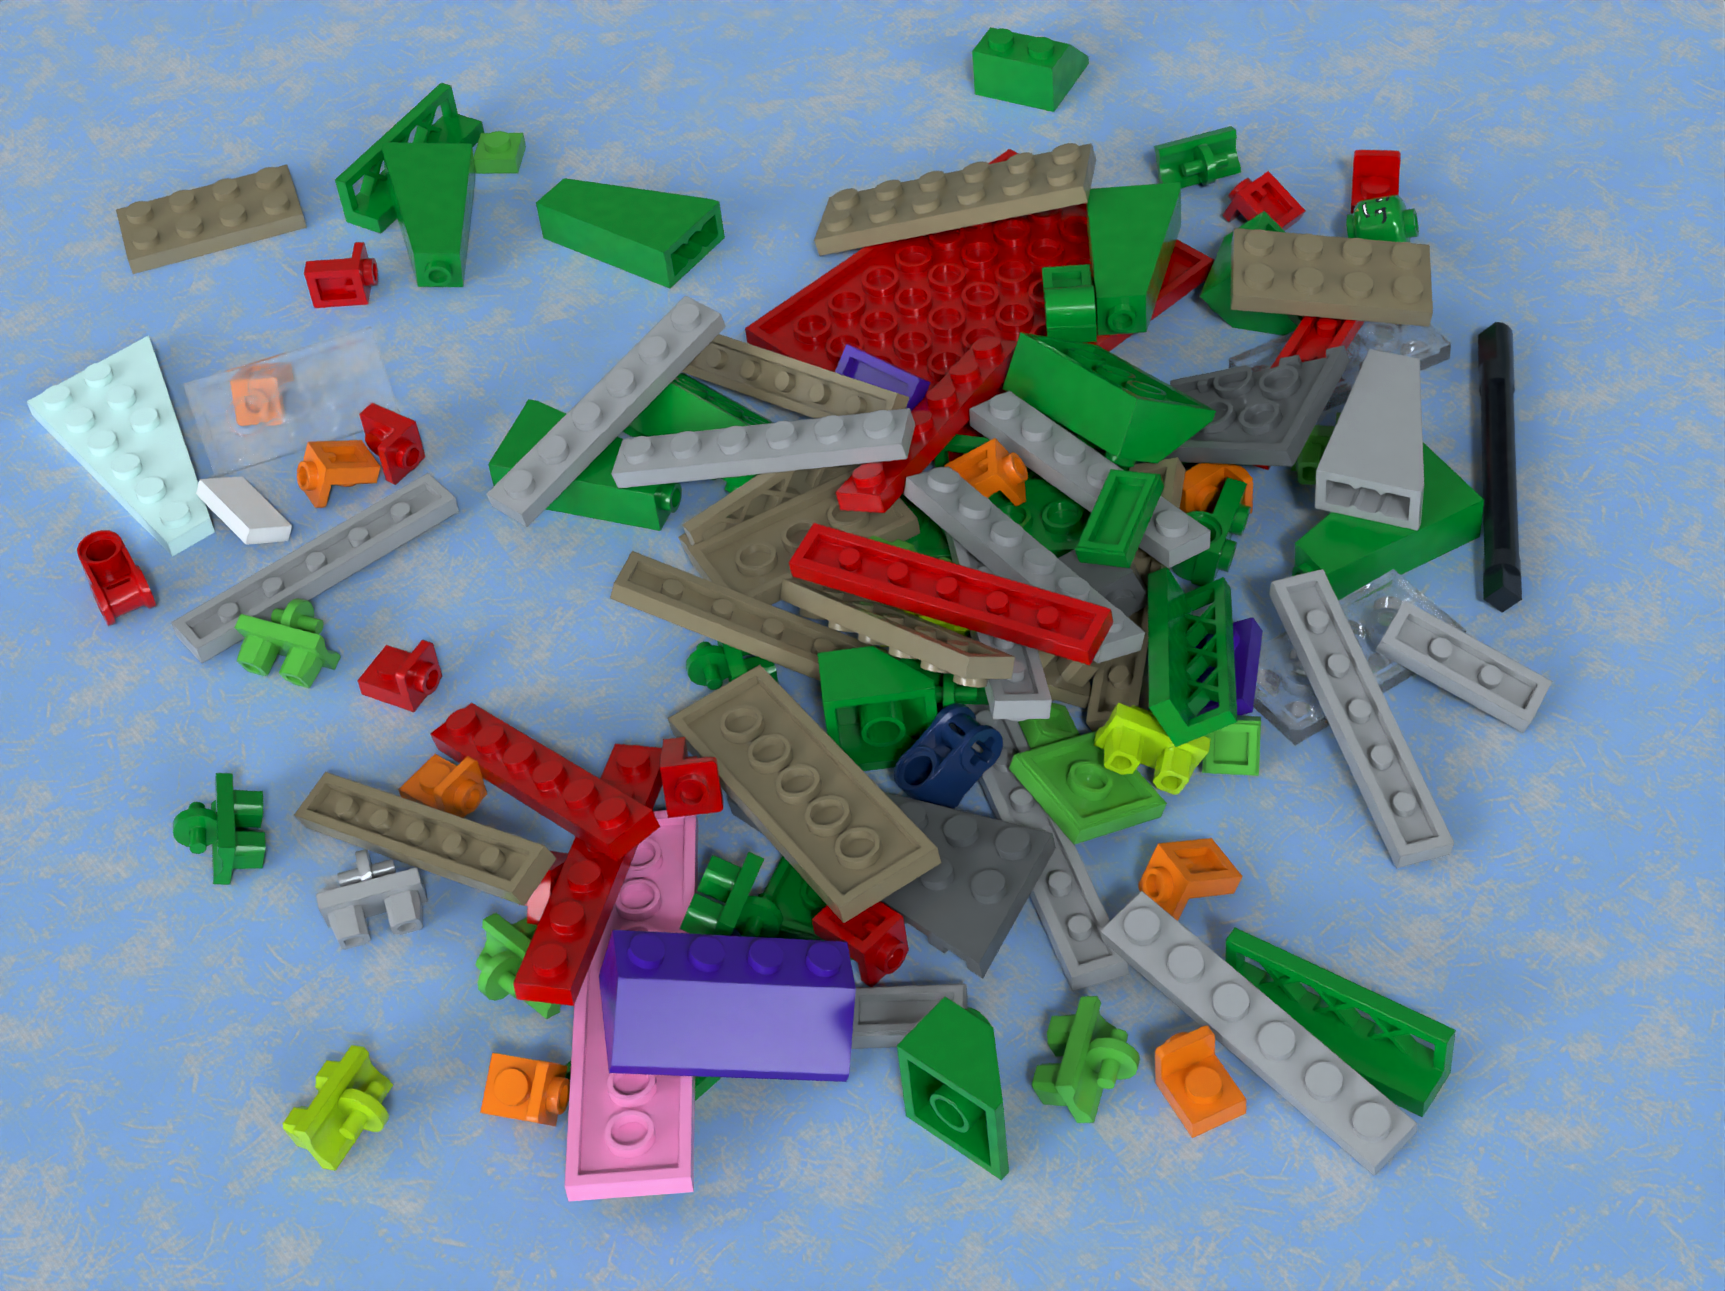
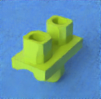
M1118 702L1103 727H1099L1096 731L1094 746L1104 749V766L1106 769L1121 775L1133 774L1137 767L1143 764L1155 769L1153 783L1157 789L1176 795L1189 782L1194 769L1208 754L1211 739L1202 736L1175 747L1150 708L1145 710L1135 705L1129 707Z
M351 1045L341 1061L326 1060L315 1076V1088L318 1090V1094L309 1107H294L282 1123L284 1131L296 1146L308 1150L323 1169L336 1171L363 1130L379 1132L389 1120V1114L381 1103L393 1087V1084L372 1065L369 1059V1052L363 1046Z

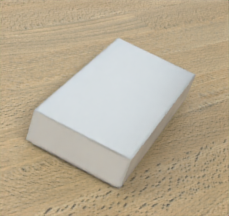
M243 476L199 480L196 494L246 545L285 542L289 540L292 525Z

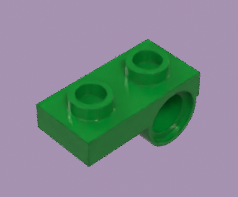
M1090 264L1043 267L1042 280L1047 337L1076 342H1097L1094 285H1092Z
M1227 477L1213 514L1203 511L1186 513L1211 530L1210 548L1171 567L1179 577L1191 581L1192 584L1203 586L1215 581L1219 570L1229 571L1237 547V542L1232 541L1231 537L1233 534L1243 535L1251 510V506L1242 504L1247 483Z

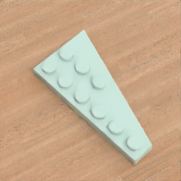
M149 335L108 358L88 366L84 371L60 384L47 388L43 393L27 401L35 419L172 557L215 533L207 506L196 494L199 483Z

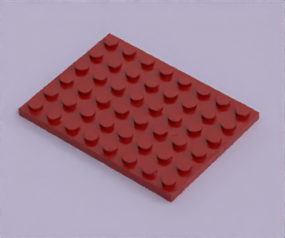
M1008 149L988 164L1007 161L1010 157L1019 153ZM1086 203L864 247L745 328L747 343L835 372L845 346L848 344L931 382L927 390L928 392L935 387L949 372V369L979 339L998 337L1001 341H1018L1020 332L1047 337L1042 268L1090 264L1091 270ZM1177 239L1151 320L1206 281L1214 259ZM1097 332V342L1082 343L1098 345L1110 352L1134 333L1098 336ZM1004 382L988 400L996 395L1007 392L1003 389ZM970 420L957 433L986 438L970 426ZM948 451L949 462L965 453Z

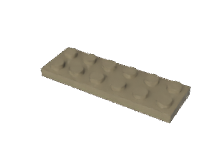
M1067 143L1056 147L1051 152L1037 155L1024 152L1016 154L1003 162L993 164L983 161L975 162L959 171L949 173L931 171L915 180L905 182L888 180L880 183L875 188L857 191L853 188L841 190L832 197H829L814 241L819 256L1088 203L1096 164L1093 145L1090 143L1078 146L1075 143Z
M761 665L668 718L672 733L676 738L685 737L687 750L693 756H698V758L715 757L717 759L721 788L843 923L941 864L938 848Z

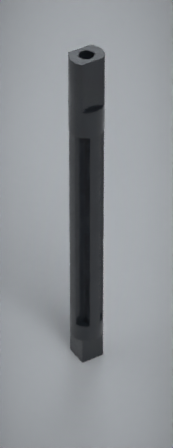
M1495 322L1478 335L1484 499L1483 600L1499 611L1504 612L1522 600V582L1518 539L1513 333L1508 325L1502 322Z

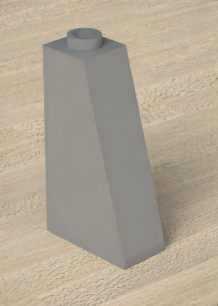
M1369 349L1316 469L1315 508L1418 531L1421 525L1424 494L1420 359Z

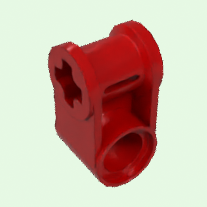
M100 530L85 536L80 541L77 547V554L90 584L92 594L108 627L116 624L117 617L140 607L146 606L148 609L156 607V602L140 567L135 565L121 537L117 533L110 530Z

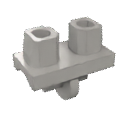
M367 849L355 852L358 868L337 873L340 888L316 894L321 915L328 928H332L341 948L345 950L365 945L371 941L366 918L387 912L393 934L402 935L421 930L423 928L422 903L428 902L425 886L421 881L417 867L396 873L393 859L372 864Z

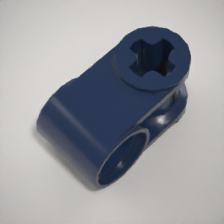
M953 703L937 714L932 724L922 736L900 757L895 766L894 781L912 799L955 809L982 774L996 763L1003 749V737L995 728L989 725H981L977 722L974 712L968 706L962 703ZM951 723L962 729L959 734L950 728ZM976 743L983 748V753L976 751L972 747L973 744Z

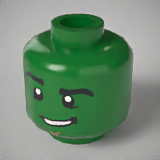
M1398 195L1361 200L1355 205L1354 212L1348 214L1346 218L1348 238L1410 242V238L1419 236V225L1415 208L1406 209L1404 201Z

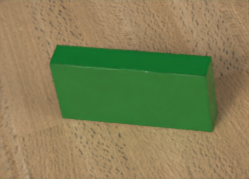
M1110 469L1075 548L1079 562L1130 568L1164 489L1161 474Z

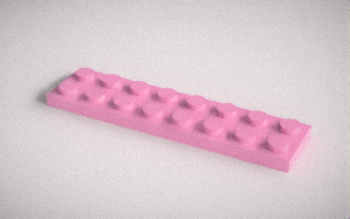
M667 810L653 811L660 828L639 843L575 1002L565 1169V1190L568 1202L694 1192L695 1076L609 1073L599 974L612 930L687 933L679 928L694 894H698L697 815L668 818Z

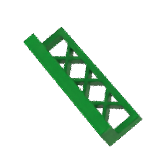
M440 83L335 179L347 223L381 234L397 219L386 182L385 169L380 173L383 162V142L408 143L411 131L417 126L413 143L472 144V147L478 143L481 133H484L482 121L458 114L451 85ZM440 105L443 116L432 125L436 109ZM364 175L360 192L355 196L353 184Z
M1164 567L1148 574L1149 708L1175 747L1238 722L1231 588L1224 577L1184 593L1169 568ZM1211 604L1201 616L1192 614V611ZM1208 633L1214 634L1202 649L1195 648ZM1209 666L1215 667V670L1203 683L1196 682ZM1210 700L1219 702L1218 708L1197 716Z
M1234 927L1226 939L1225 961L1395 1105L1423 1117L1451 1073L1456 1030ZM1245 956L1259 962L1266 971L1245 962ZM1301 983L1314 988L1319 996L1307 991ZM1355 1008L1369 1014L1375 1022L1362 1017ZM1411 1034L1435 1045V1049L1432 1050L1418 1043Z

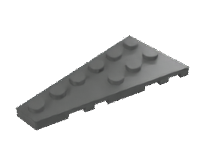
M1345 346L1326 349V358L1301 362L1299 355L1280 358L1279 366L1252 372L1250 367L1244 365L1171 380L1170 386L1212 408L1216 413L1212 422L1164 459L1178 457L1181 462L1293 467L1350 362ZM1070 432L1072 435L1076 437L1077 433ZM1093 448L1095 451L1106 452L1103 449Z
M884 792L938 848L941 864L882 899L881 902L901 914L904 918V924L908 923L925 934L929 944L944 954L948 950L966 961L967 968L970 971L984 978L1056 849L1053 833ZM728 797L727 800L732 814L762 833L738 805Z

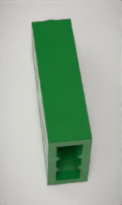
M383 142L382 152L386 182L417 286L464 287L475 187L472 144Z
M564 178L536 202L544 239L669 289L725 238L720 202L708 198Z
M1181 183L1090 189L1086 209L1098 336L1147 332L1181 228Z
M528 399L488 464L493 486L566 413L539 401ZM617 436L546 510L661 531L670 513L676 512L680 505L682 488L679 483L618 488L611 474L623 440Z
M1423 443L1424 494L1419 530L1331 512L1295 542V562L1292 576L1323 569L1341 604L1479 538L1484 499Z

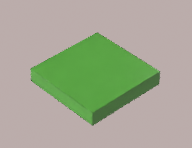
M1096 731L1014 754L1009 767L1010 771L1074 845L1160 818L1167 804L1137 769L1133 774L1121 775L1105 768L1104 749L1094 746Z

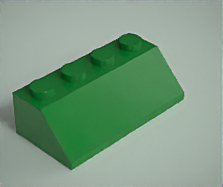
M1020 332L1003 386L1005 391H1011L1036 410L1047 415L1049 419L1065 430L1077 433L1076 437L1091 448L1105 450L1104 457L1111 462L1125 467H1134L1136 461L1158 464L1212 422L1216 413L1212 408L1098 345Z
M680 373L622 432L632 437H648L676 434L685 431H704L774 422L685 373ZM759 474L721 479L727 482L724 489L731 493Z

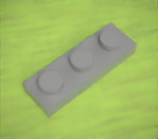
M1406 600L1401 604L1375 650L1522 733L1531 724L1553 682Z

